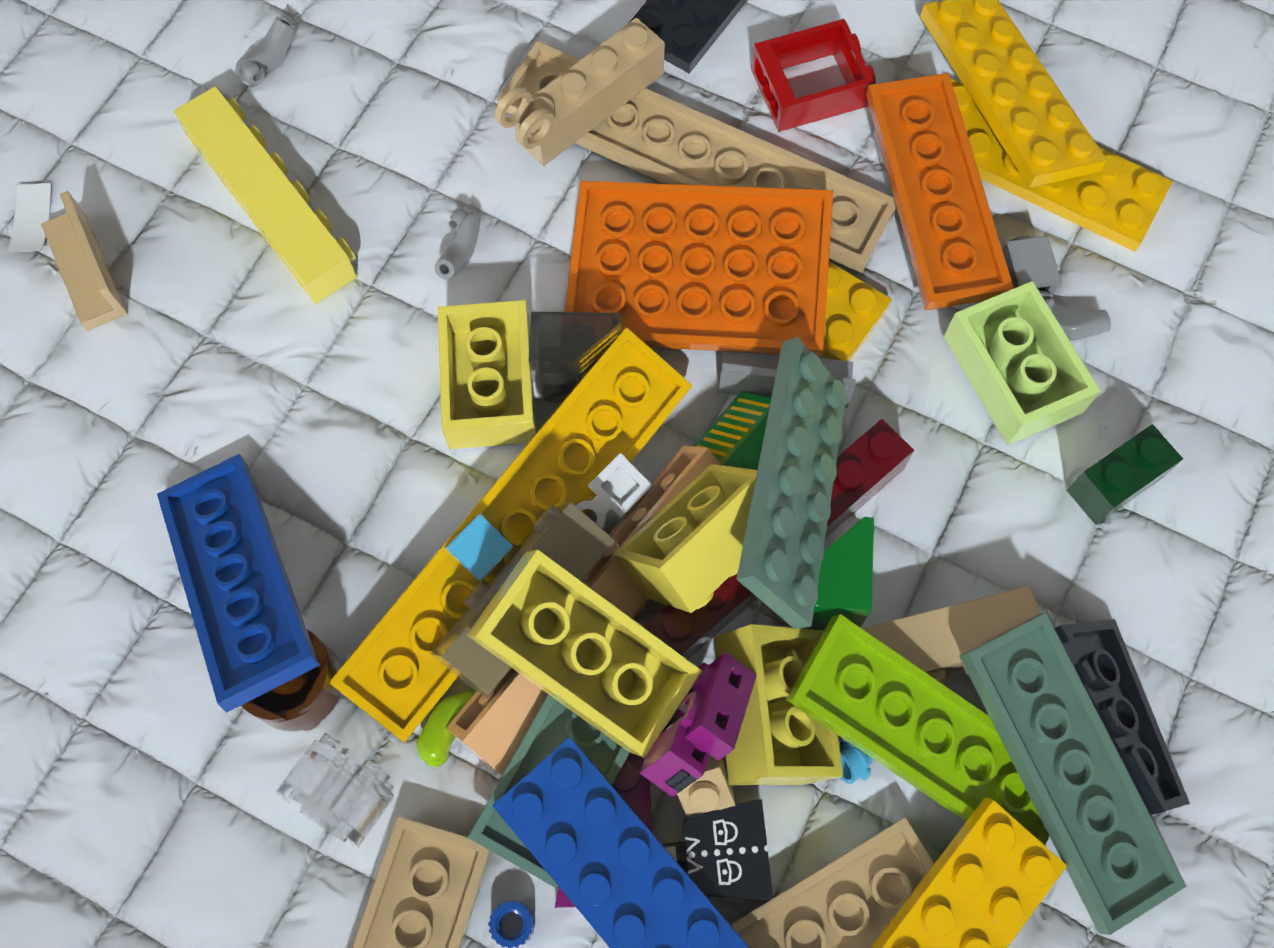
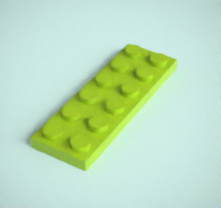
M843 615L832 616L786 700L964 821L969 819L981 801L986 797L997 802L1041 843L1046 845L1049 834L990 717Z

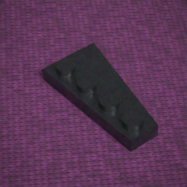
M1116 620L1066 624L1054 628L1149 814L1154 815L1190 804Z

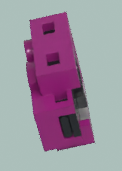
M724 652L709 665L702 663L698 666L702 672L645 757L640 774L672 797L704 775L710 755L719 761L735 749L757 675L727 652Z

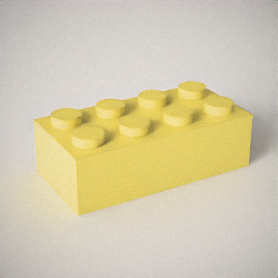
M538 549L528 551L523 555L467 634L469 638L625 750L643 758L647 756L702 672V670Z

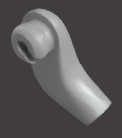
M276 17L264 39L237 61L235 67L237 77L250 85L261 83L266 73L275 69L284 61L295 26L286 19Z
M456 209L450 216L449 227L457 232L435 264L436 274L444 280H449L461 272L473 255L480 225L479 217L474 212L468 214L463 209Z
M1040 291V294L1069 340H1079L1110 331L1111 320L1106 310H1071L1055 303L1052 299L1053 295L1049 292Z

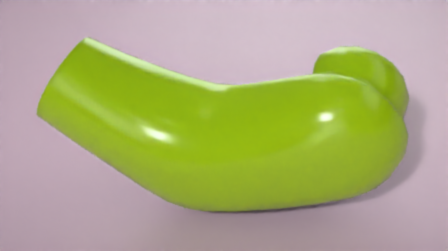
M471 690L447 697L435 707L416 744L418 756L427 765L438 767L448 760L449 749L455 737L445 728L477 691Z

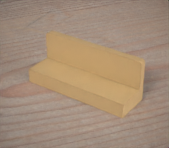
M69 191L61 193L60 197L67 213L41 223V226L79 321L89 331L126 315L127 311L87 215Z

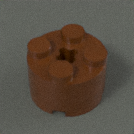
M308 629L307 631L319 666L241 705L248 713L279 730H313L332 712L341 696V692L332 686L330 682L342 664L335 653Z

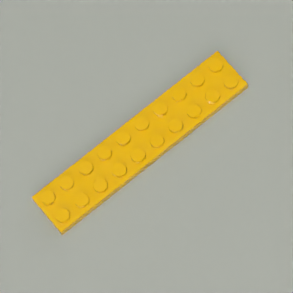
M627 327L623 329L336 671L330 684L405 743L458 677L430 653L469 608L463 602L470 592L481 581L486 585L492 581L534 531V524L551 505L559 507L571 502L576 506L582 501H591L596 494L588 485L620 453L631 463L693 385ZM585 509L582 512L588 516L592 510ZM477 514H481L513 546L481 581H478L445 549Z

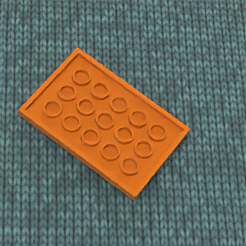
M580 181L561 336L564 343L599 345L617 330L614 335L602 344L606 345L627 327L651 348L780 354L782 342L798 337L811 352L823 357L834 190Z

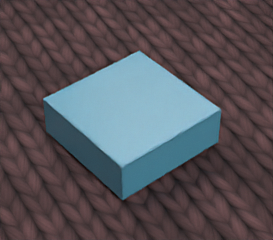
M477 514L445 547L478 581H481L513 548L481 514Z

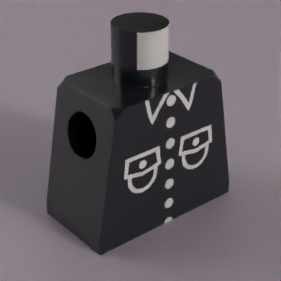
M762 799L685 818L682 821L683 842L662 843L706 896L752 901H769L773 899Z

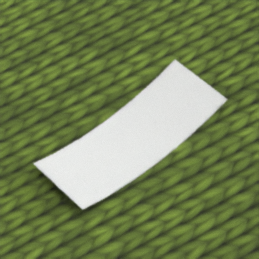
M51 183L16 185L14 223L6 253L42 251L46 236L41 223L49 221Z

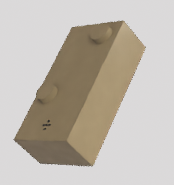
M571 502L559 507L551 505L541 515L533 526L535 528L534 531L488 585L481 581L470 592L463 602L469 608L430 653L473 690L489 696L511 669L506 663L469 638L467 634L523 555L528 551L538 549L582 582L615 541Z

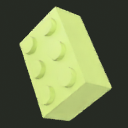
M1033 281L956 312L944 335L947 344L1007 446L1084 413L1101 392Z

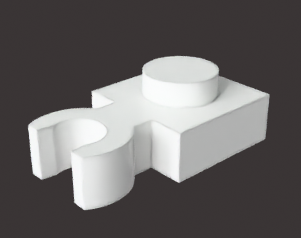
M620 453L588 485L596 496L591 501L586 500L578 503L576 507L581 511L585 509L592 510L596 515L595 523L602 529L606 521L605 514L610 509L621 518L653 485Z

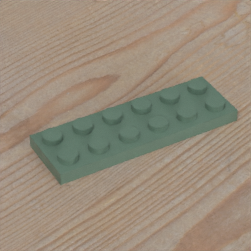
M798 337L782 342L737 574V580L794 629L812 626L814 607L818 599L817 587L821 561L825 553L824 541L827 522L831 514L830 502L833 482L837 474L836 462L839 443L842 440L843 416L848 401L847 390L843 383L828 371L821 363L819 357L811 352Z
M1047 613L1035 615L959 655L1061 860L1067 865L1066 870L1098 933L1113 934L1187 887Z

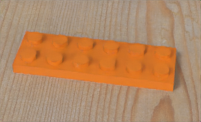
M949 73L868 85L866 97L925 311L982 302L1014 289Z

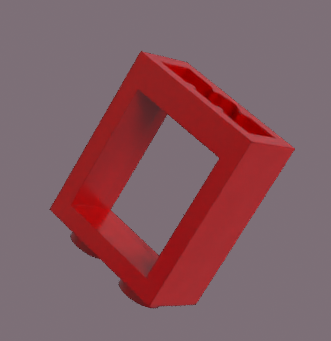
M845 19L754 43L751 71L778 132L868 107L866 93L868 85L876 84L875 73L870 64L866 65L861 55L859 39L855 33L851 34ZM833 55L846 84L795 98L783 69Z

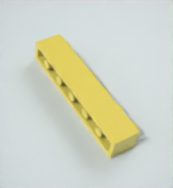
M214 86L173 111L187 137L314 304H317L357 278L351 264L356 257L347 242L342 237L335 240L330 234L333 227L320 208L312 211L307 204L311 200L298 180L293 182L288 180L285 175L289 172L285 164L275 151L271 154L267 153L264 149L267 143L254 124L249 127L246 126L243 122L246 116L233 97L226 100L217 87Z

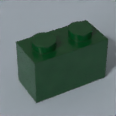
M1151 424L1082 472L1066 491L1092 522L1097 525L1165 477L1183 460V457L1160 431Z

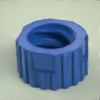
M505 901L504 904H499L493 910L492 915H490V922H488V926H490L489 933L492 934V939L497 944H500L501 947L518 948L519 945L526 944L534 933L535 925L533 923L534 917L531 915L532 911L528 910L526 905H522L520 902L516 903V901ZM511 912L518 913L523 919L522 931L515 937L506 936L501 929L504 915Z

